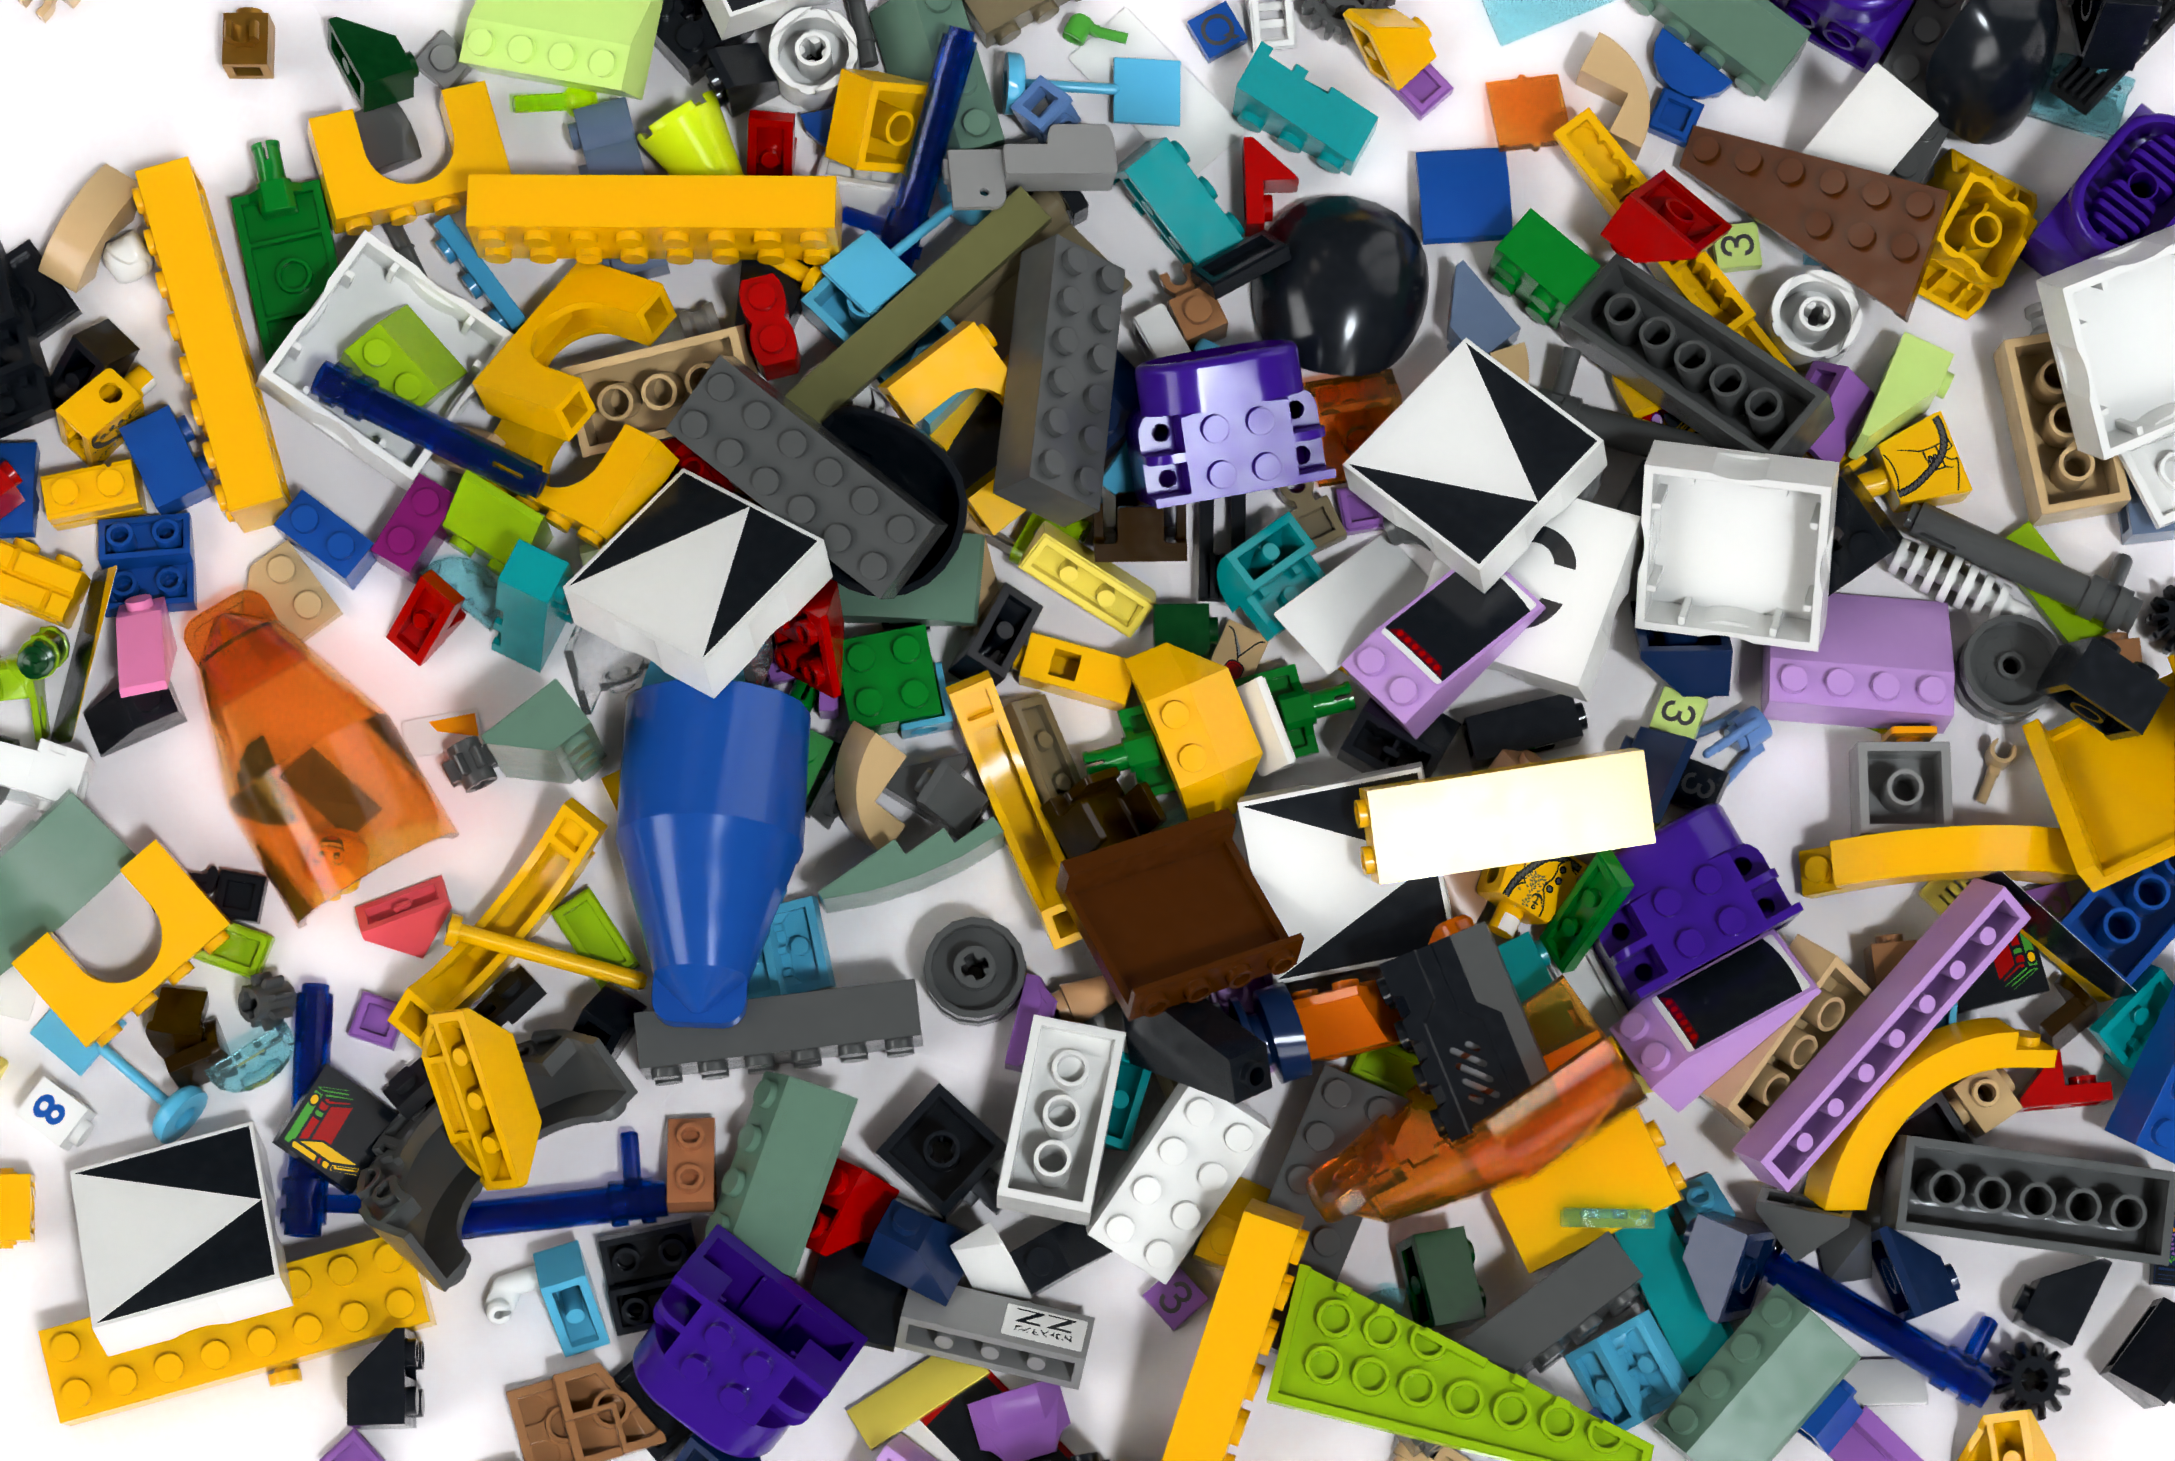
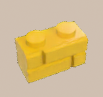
M132 459L112 462L110 467L102 464L40 477L47 519L57 531L97 524L98 520L127 518L147 514L142 477Z
M15 537L13 544L0 540V603L69 630L75 621L80 604L83 602L91 584V579L81 571L83 564L62 554H57L55 560L39 555L41 550L39 546L21 538Z

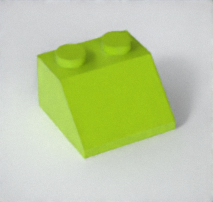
M408 304L374 325L344 350L338 362L398 431H401L468 373Z
M468 469L460 480L442 525L447 535L451 537L448 541L450 546L470 558L474 552L489 561L486 567L498 576H500L519 539L545 551L554 538L545 516Z

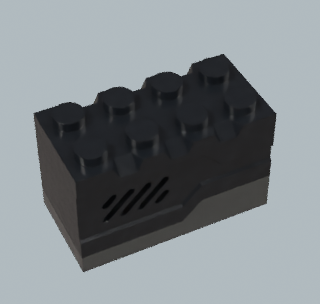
M1460 915L1444 921L1435 927L1428 945L1379 964L1383 976L1376 979L1377 986L1386 1006L1388 1005L1390 1010L1396 1007L1398 1009L1401 1020L1393 1024L1404 1050L1406 1049L1408 1053L1413 1051L1416 1053L1419 1064L1411 1068L1421 1093H1424L1426 1097L1433 1095L1437 1108L1429 1112L1440 1138L1442 1137L1444 1141L1450 1139L1454 1145L1460 1147L1563 1105L1495 938L1485 921L1475 925L1472 917L1467 915Z

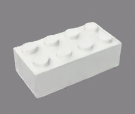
M1178 1083L1092 1209L1089 1226L1085 1225L1087 1235L1166 1285L1271 1132L1267 1119L1242 1102L1233 1104Z

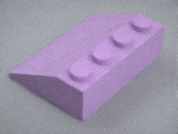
M1833 593L1828 597L1826 627L1818 652L1763 645L1761 712L1767 720L1890 729L1893 726H1937V733L1943 734L1954 717L1955 670L1948 602L1940 603L1938 601Z

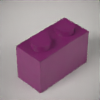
M419 473L370 549L377 562L410 582L417 584L420 576L423 575L447 537V533L442 525L455 494Z

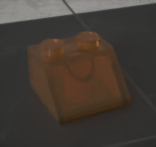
M1392 368L1370 375L1341 376L1303 383L1304 389L1309 391L1315 398L1319 422L1325 427L1326 436L1322 437L1325 463L1335 468L1337 475L1336 478L1317 481L1319 487L1347 483L1342 464L1402 404V396Z

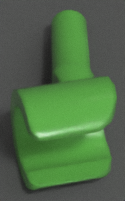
M1081 13L1070 17L1063 32V38L1077 46H1083L1088 35L1126 44L1128 33L1094 24L1088 16Z

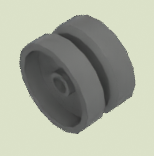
M2021 614L2000 615L1982 623L1958 649L1954 659V691L1961 705L1975 718L1994 725L2015 724L2031 717L2050 699L2047 695H2042L2036 691L2038 680L2059 647L2054 634L2039 621ZM2008 666L2013 674L2007 673L2004 668Z
M968 917L951 922L935 935L926 951L924 977L929 997L942 1015L958 1024L980 1027L998 1022L1014 1010L1021 998L1026 978V961L1021 944L1008 928L992 919ZM972 966H979L983 969L984 977L976 980L973 975L967 976L968 969Z

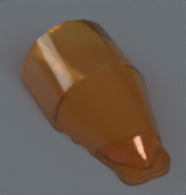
M253 590L237 592L196 615L188 622L184 631V641L199 668L227 808L297 928L300 929L306 926L307 918L322 904L373 871L425 844L441 838L454 839L460 835L391 717L282 624L262 594Z
M1562 974L1521 1003L1550 1073L1483 1120L1473 1124L1472 1130L1475 1134L1455 1144L1450 1139L1446 1138L1443 1140L1442 1137H1439L1429 1112L1437 1108L1433 1095L1426 1097L1424 1093H1421L1419 1086L1415 1084L1405 1093L1409 1099L1405 1106L1390 1119L1386 1114H1382L1344 1150L1314 1171L1306 1182V1190L1313 1206L1327 1223L1340 1221L1348 1215L1390 1223L1530 1182L1642 1105L1649 1098Z

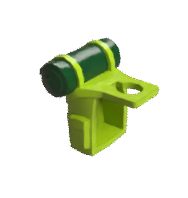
M52 625L40 627V632L31 635V639L22 645L18 653L9 654L4 657L0 655V701L29 698L36 742H39L40 738L47 739L50 736L45 678L52 675L66 661L70 650V642L67 635Z

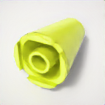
M713 90L702 94L706 100L705 103L701 104L699 101L694 104L691 99L648 126L653 134L650 137L647 133L641 132L636 137L640 145L669 175H744L718 98Z

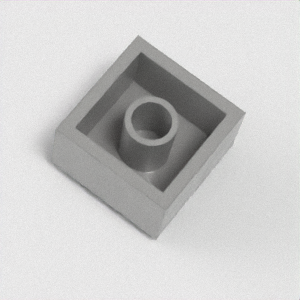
M1857 742L1849 751L1851 837L1953 826L1950 742Z

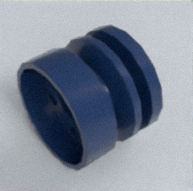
M1283 982L1253 991L1252 1003L1254 1013L1248 1015L1237 997L1228 999L1230 1017L1266 1043L1269 1066L1272 1067L1281 1084L1313 1074L1305 1034L1294 1002ZM1219 1002L1214 1003L1216 1007L1223 1011Z

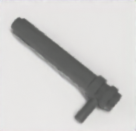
M1564 347L1552 390L1540 387L1538 391L1603 439L1605 447L1646 458L1654 440L1718 447L1701 434L1584 404L1582 398L1571 396L1570 391L1582 352L1578 349Z
M1926 502L1923 505L1913 503L1903 524V527L1911 530L1909 535L1951 554L1960 556L1973 564L2075 609V615L2088 621H2091L2092 618L2104 622V628L2115 633L2118 629L2126 633L2130 632L2144 602L2134 596L2135 591L2123 587L2133 564L2132 558L2124 553L2118 554L2115 557L2107 579L2097 574H2093L2090 577Z

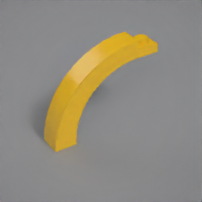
M986 670L945 687L968 754L984 794L989 797L991 811L1004 831V842L1054 950L1083 939L1055 889L1060 863L1066 860L1052 828L1040 809L1042 806L1018 749L989 671Z
M573 797L563 803L523 866L474 926L530 941L584 871L595 854L593 851L594 847L608 826ZM458 942L455 948L453 947L433 968L406 989L387 1021L422 1049L424 1036L428 1028L427 1018L429 1014L437 1011L470 1008L516 957Z
M1971 825L1912 829L1830 841L1829 846L1799 851L1803 897L1811 899L1904 883L1980 878L1997 871L2004 872L2011 880L2042 885L2082 879L2077 873L2061 829L2052 827Z
M1998 1018L1971 1019L1932 1030L1808 1171L1803 1195L1825 1211L1867 1210L1872 1182L1885 1150L1905 1121L1924 1102L1948 1085L1979 1072L2000 1068H2055L2057 1049L2042 1041L2040 1034L2029 1030H2016Z

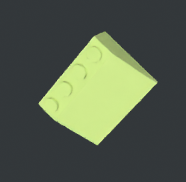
M476 0L468 16L459 62L480 72L643 100L663 0Z

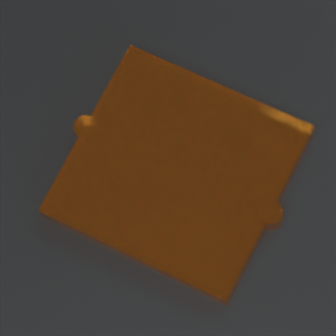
M1520 74L1517 79L1486 82L1485 90L1499 152L1532 149V151L1537 152L1540 150V147L1559 145L1554 139L1553 133L1569 122L1558 74L1526 77Z

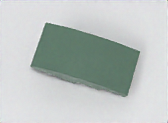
M963 533L958 550L938 576L929 584L906 595H897L894 599H879L876 596L849 590L838 583L844 622L889 623L894 627H913L923 624L925 626H977L985 536L982 534Z
M70 790L62 795L36 822L32 819L0 850V975L13 966L11 963L47 932L54 933L106 887L121 872L120 869L136 856Z
M991 817L956 842L953 841L945 828H942L906 854L894 839L819 890L818 895L821 906L826 913L875 905L920 891L968 869L1004 847V831L994 817Z

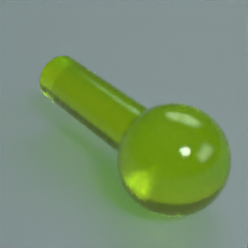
M570 87L564 93L513 95L512 97L514 113L566 111L570 116L574 117L573 109L598 103L596 92Z

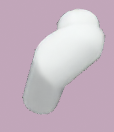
M535 1265L499 1276L495 1279L484 1304V1312L491 1323L501 1325L508 1322L514 1313L521 1294L540 1288Z

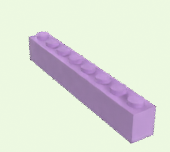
M1973 878L1732 1149L1759 1181L1788 1193L2026 925L2031 917L2008 889L2003 885Z

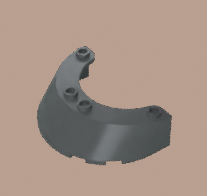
M547 1029L534 1031L531 1036L532 1040L516 1044L542 1120L538 1140L574 1125L614 1120L625 1111L627 1103L638 1093L637 1089L597 1037L565 1029ZM434 1096L409 1120L399 1113L384 1130L372 1148V1151L376 1154L371 1167L360 1172L356 1195L361 1200V1208L358 1211L367 1225L430 1283L446 1292L465 1277L471 1262V1255L462 1242V1226L472 1201L481 1193L483 1185L480 1182V1176L467 1166L450 1144Z

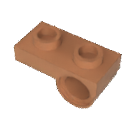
M715 1118L668 1119L666 1203L669 1213L714 1212L716 1209Z

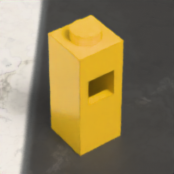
M1033 632L1030 634L1028 645L1023 644L1012 668L1020 671L1019 685L1114 711L1126 709L1133 685L1124 663L1126 658Z

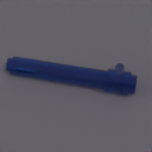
M953 25L949 26L948 33L943 32L894 205L888 207L886 218L849 206L843 209V224L864 231L870 230L873 234L879 235L880 240L889 249L930 218L928 213L942 168V161L946 154L977 46V42L973 41L976 32ZM921 240L898 257L911 270L915 260H920L923 246L919 245Z
M326 360L318 370L311 386V393L319 397L320 403L330 408L338 406L344 409V415L360 422L365 419L526 499L529 496L537 499L542 493L549 477L548 473L542 471V465L380 387V381L364 373L361 376L352 373L353 368L338 361L334 364ZM494 461L522 474L523 478L495 465Z
M304 983L302 984L301 992L296 993L290 1113L321 1065H330L334 995L329 993L330 986L328 984ZM288 1154L287 1177L282 1178L281 1195L286 1197L285 1208L280 1209V1224L284 1225V1236L299 1238L322 1237V1226L327 1225V1213L360 1214L358 1210L361 1208V1200L357 1195L328 1194L329 1182Z
M633 1131L623 1132L620 1134L623 1179L608 1181L607 1186L472 1201L464 1218L462 1240L611 1223L612 1227L629 1226L630 1221L642 1220L643 1224L657 1223L659 1217L669 1216L666 1203L665 1179L654 1180L653 1176H641L638 1133Z
M1773 1250L1763 1268V1275L1768 1278L1766 1283L1773 1287L1779 1284L1808 1308L1927 1377L1928 1384L1942 1392L1945 1389L1957 1395L1955 1400L1967 1407L1971 1403L1981 1409L1999 1379L1998 1375L1990 1371L1991 1366L1980 1360L1998 1327V1323L1989 1316H1982L1963 1350L1953 1343L1948 1346L1801 1259L1795 1263L1785 1250L1782 1254Z

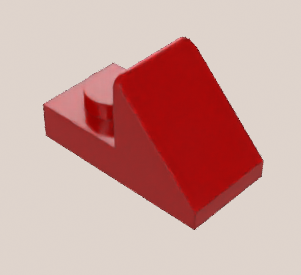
M750 110L748 118L747 175L794 176L797 149L795 113Z
M1244 137L1242 146L1245 237H1250L1263 230L1265 222L1273 221L1272 195H1264V193L1297 192L1299 178L1255 138Z
M432 569L420 576L386 638L418 666L423 665L464 621L466 613L460 607L465 598Z
M2057 1049L2055 1068H2038L2016 1096L2023 1107L2016 1113L2104 1105L2114 1100L2111 1081L2097 1082L2096 1075H2081L2069 1077V1085H2065L2060 1049Z

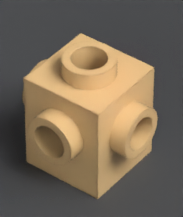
M2003 1068L1983 1071L1954 1082L1955 1085L1944 1092L1949 1099L1950 1107L1961 1124H1966L1976 1139L2023 1108L2012 1093L2016 1089L2015 1085ZM1978 1092L1982 1094L1983 1101L1979 1098Z

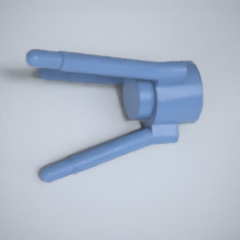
M1750 706L1741 713L1735 709L1721 719L1700 726L1696 739L1726 728L1724 729L1725 737L1703 751L1702 755L1704 758H1710L1730 745L1737 752L1745 749L1744 754L1727 771L1730 775L1728 785L1753 758L1765 751L1762 743L1773 735L1768 720L1755 706Z

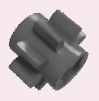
M478 736L463 739L447 749L450 761L443 763L442 767L453 788L462 784L466 793H471L497 780L498 777L493 768L498 767L487 746L481 744Z
M270 971L251 975V984L242 986L238 996V1008L241 1016L251 1023L252 1028L262 1026L264 1031L283 1028V1019L293 1017V1012L297 1005L296 992L293 986L284 980L283 975L272 977Z

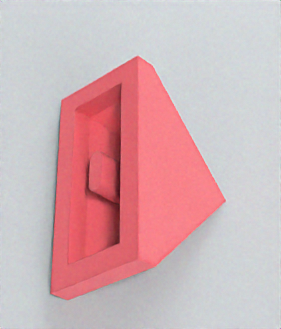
M441 875L355 907L360 931L365 941L423 959L452 906L445 881Z

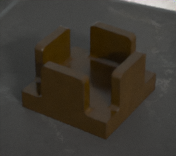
M1134 491L1118 492L1115 496L1116 524L1113 527H1103V498L1101 496L1100 511L1093 514L1095 562L1187 561L1186 504L1175 506V526H1164L1163 508L1156 509L1135 499Z
M1117 766L1083 777L1067 793L1049 799L1040 809L1065 854L1070 859L1154 832L1166 822V815L1148 783L1136 784L1125 795L1117 781L1121 773Z

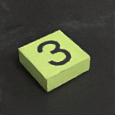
M1757 222L1730 224L1733 226L1731 230L1712 245L1716 265L1723 273L1761 269L1762 257Z
M1664 686L1649 728L1695 740L1708 708V699L1702 697H1683L1674 688Z

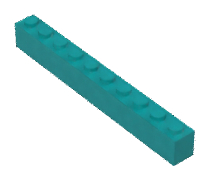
M1526 932L1499 945V951L1542 1055L1545 1056L1588 1035L1581 1023L1574 1025L1567 1010L1568 1007L1572 1006L1570 997L1561 981L1553 982L1546 966L1551 964V960L1540 939L1533 941L1530 933ZM1671 1205L1611 1235L1643 1274L1642 1281L1638 1287L1640 1292L1638 1297L1644 1310L1649 1309L1685 1375L1689 1378L1698 1374L1734 1331L1728 1321L1717 1324L1708 1319L1682 1258L1686 1248V1244L1683 1243L1684 1233L1677 1235L1670 1220L1671 1217L1675 1216Z

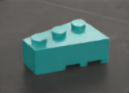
M1261 41L1236 86L1232 115L1238 117V123L1244 128L1255 133H1260L1263 130L1276 137L1278 144L1293 153L1303 151L1317 158V164L1323 169L1334 174H1340L1342 171L1351 176L1376 131L1379 117L1335 88L1330 87L1326 91L1305 80L1309 71L1298 64H1295L1292 70L1288 69L1269 56L1273 48Z
M1167 137L1145 142L1117 165L1118 171L1113 185L1120 180L1136 199L1132 207L1141 217L1144 214L1149 216L1162 233L1160 239L1183 265L1191 262L1192 266L1195 267L1243 241L1244 239L1241 236L1245 233L1243 226L1232 213L1227 212L1225 214L1215 202V199L1218 197L1217 192L1209 181L1203 176L1196 177L1187 165L1191 160L1185 149L1176 140L1170 142Z
M521 539L517 541L497 580L495 608L503 612V619L497 616L494 621L493 629L499 631V633L492 642V650L539 673L541 672L566 622L574 623L563 590V586L574 576L568 562Z

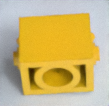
M0 1168V1249H13V1245H17L18 1242H35V1176L32 1174H17L14 1168Z

